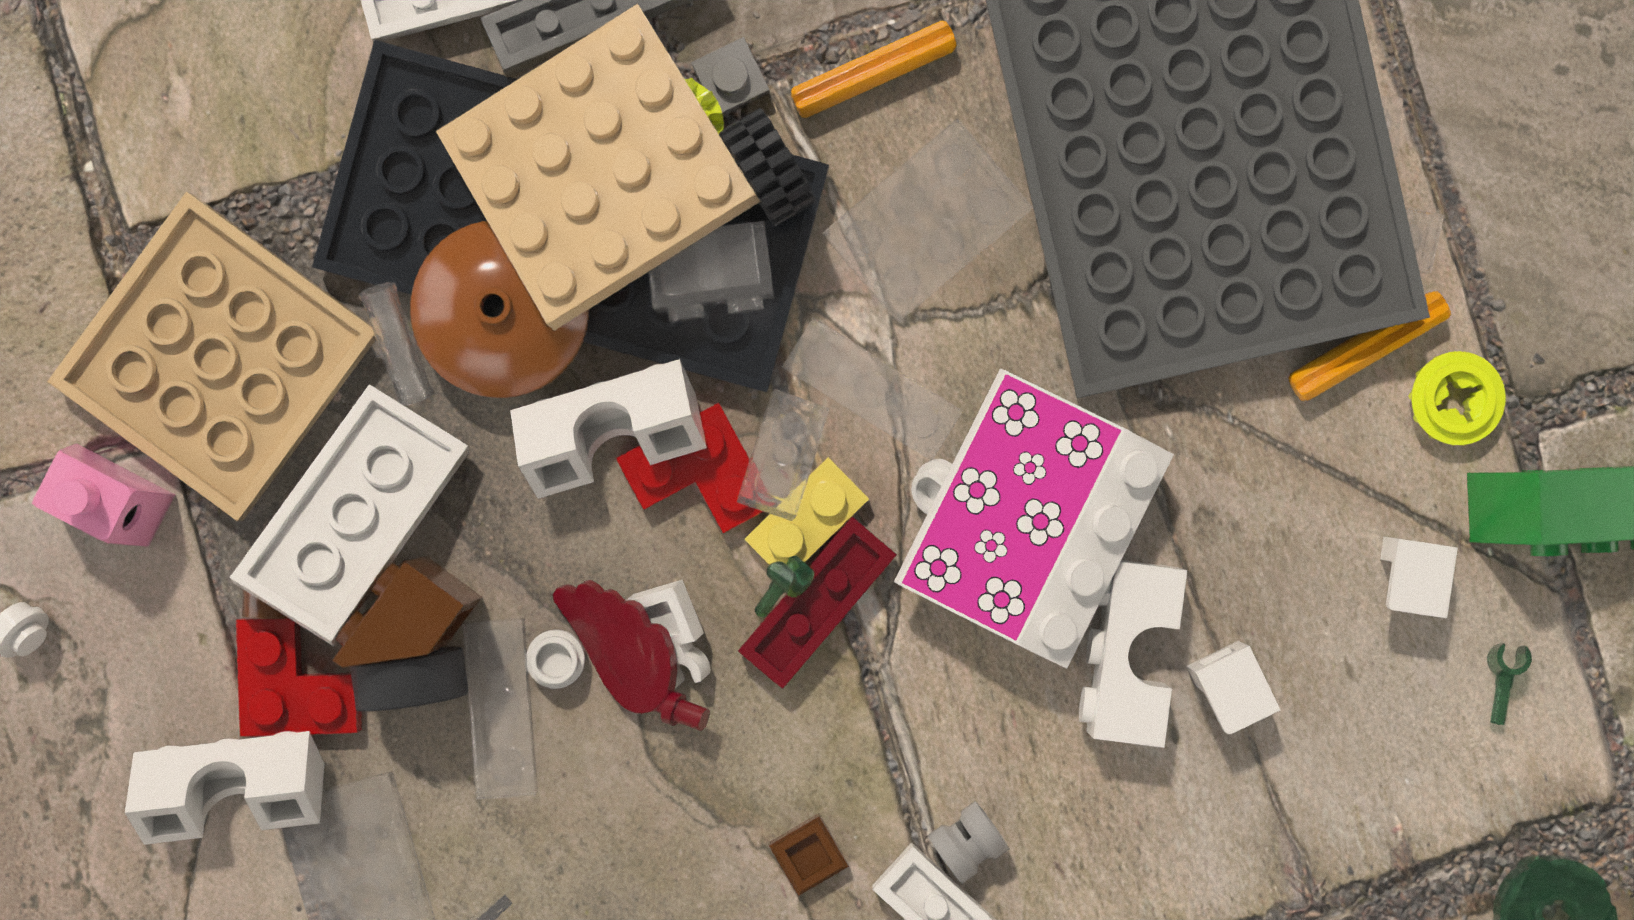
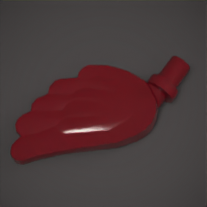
M586 580L580 583L577 588L573 585L565 584L555 589L552 595L554 603L578 635L603 684L623 708L640 714L654 711L660 713L661 721L668 725L675 726L680 723L698 731L704 730L709 721L710 710L687 701L685 694L675 691L678 669L675 648L669 631L661 624L651 623L645 608L640 602L625 600L617 591L613 589L604 590L593 580Z

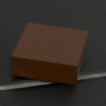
M820 813L769 842L770 849L798 896L849 867L846 857Z

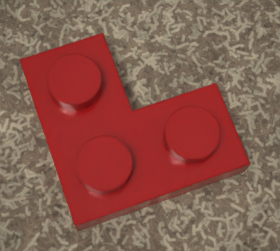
M719 402L700 412L706 449L650 465L639 445L616 458L643 510L693 483H696L723 533L775 506Z
M236 619L240 737L273 736L286 731L296 733L309 731L312 735L358 733L362 730L361 711H357L355 707L351 672L302 674L301 631L298 623L291 619Z

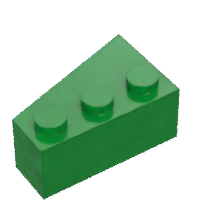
M1634 466L1467 473L1469 540L1472 543L1530 545V556L1568 555V544L1576 543L1581 544V553L1619 552L1618 541L1630 540V549L1634 550Z

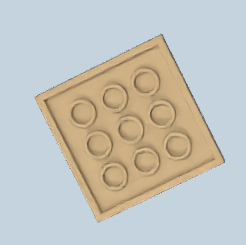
M638 4L436 131L542 317L554 331L760 202Z
M186 191L47 382L233 519L244 521L381 332L194 194Z

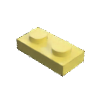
M828 457L745 540L786 581L869 498Z

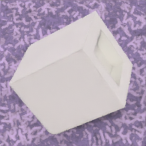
M1383 537L1380 560L1392 562L1386 607L1394 611L1447 618L1458 548Z
M1237 641L1186 666L1195 686L1205 693L1222 730L1227 734H1233L1280 711L1249 645Z

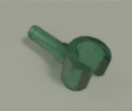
M797 555L790 557L787 564L782 561L770 564L766 574L772 581L769 584L768 590L756 605L755 613L760 617H766L784 593L792 598L801 595L808 589L814 579L815 573L813 569Z
M1505 643L1493 646L1488 652L1487 664L1490 670L1496 674V689L1490 722L1493 724L1505 725L1514 677L1526 672L1531 665L1532 655L1529 648L1525 645L1517 648L1515 664L1512 668L1505 665L1503 661Z

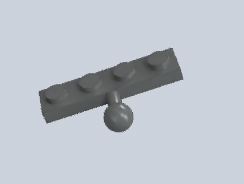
M522 0L481 17V21L507 78L548 61L636 4L639 5L646 18L650 19L694 0Z

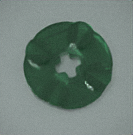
M1531 855L1520 860L1516 868L1511 870L1501 882L1493 905V920H1545L1542 916L1543 909L1546 905L1552 906L1556 900H1563L1561 910L1568 914L1567 920H1618L1616 906L1611 903L1610 894L1606 889L1608 886L1603 878L1583 863L1562 855L1542 857Z

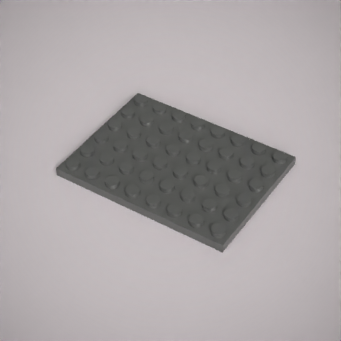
M986 0L1077 399L1430 318L1359 0Z

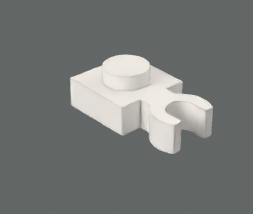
M683 580L635 593L627 599L640 602L645 608L651 623L661 624L669 631L677 659L678 671L675 688L685 680L680 664L690 670L695 683L701 682L710 674L708 658L700 649L692 644L704 632Z

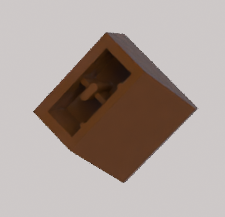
M428 556L409 561L403 560L399 565L392 563L372 588L371 592L378 596L372 607H369L363 614L357 611L339 632L336 641L343 646L333 658V661L341 667H349L427 655L449 644L482 599V596Z

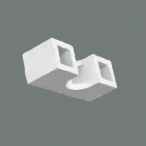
M680 359L665 364L653 365L639 372L609 381L597 382L583 389L553 398L541 399L533 404L510 410L518 467L538 499L594 482L591 467L593 455L601 444L616 436L630 435L636 437L650 465L707 448L696 394Z
M1120 561L1099 606H1102L1100 629L1091 628L1087 643L1086 661L1088 664H1095L1092 688L1083 687L1079 721L1087 723L1086 731L1093 739L1165 747L1172 688L1163 682L1137 678L1130 668L1128 654L1135 637L1146 629L1164 627L1180 630L1187 570L1172 566Z
M286 731L273 736L241 740L222 739L216 743L184 747L165 746L158 750L135 752L132 760L125 814L144 845L203 838L205 818L211 807L219 800L234 794H245L244 799L261 831L319 824L324 762L309 731L298 733Z

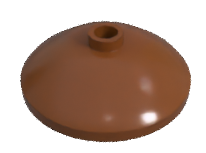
M488 221L474 223L455 231L430 252L416 276L410 302V315L414 336L422 354L432 368L454 386L472 394L492 398H510L529 394L543 388L558 378L578 354L585 339L589 321L588 309L555 331L550 328ZM498 295L504 301V310L498 317L490 318L484 311V303L490 296Z

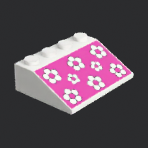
M1000 369L894 582L1067 669L1174 454L1107 419L1006 370Z

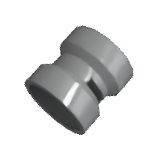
M976 801L961 811L960 820L953 825H941L928 835L944 862L962 884L977 874L978 865L987 858L997 859L1010 850L1000 832Z

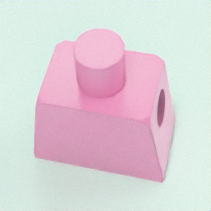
M73 444L59 450L32 504L103 542L149 546L175 494L79 444ZM137 505L136 513L131 522L125 521L124 519L128 512Z

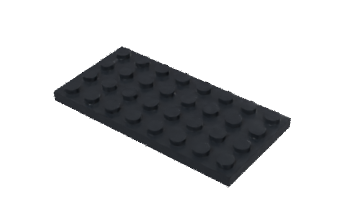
M374 40L312 268L412 295V289L420 267L430 252L442 240L463 227L487 221L436 131L518 79L506 78L505 75ZM792 154L794 161L801 169L803 177L808 182L815 196V203L775 227L759 203L591 307L589 309L588 328L583 342L660 364L680 359L686 371L768 393L830 165ZM498 295L490 296L484 303V311L489 317H498L504 310V301Z

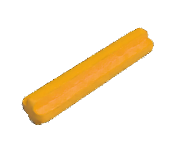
M939 21L801 83L791 90V98L796 110L802 118H808L946 56L956 49L955 36L946 21Z
M1438 291L1425 294L1430 318L1355 335L1292 372L1288 377L1291 388L1301 401L1313 399L1449 319L1451 310L1446 300Z

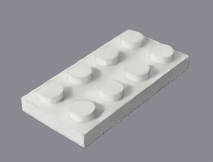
M369 384L232 573L230 579L237 586L334 646L339 632L348 620L362 607L371 594L377 580L392 564L469 453L468 445Z

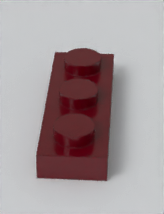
M851 516L741 645L738 652L783 689L897 554Z

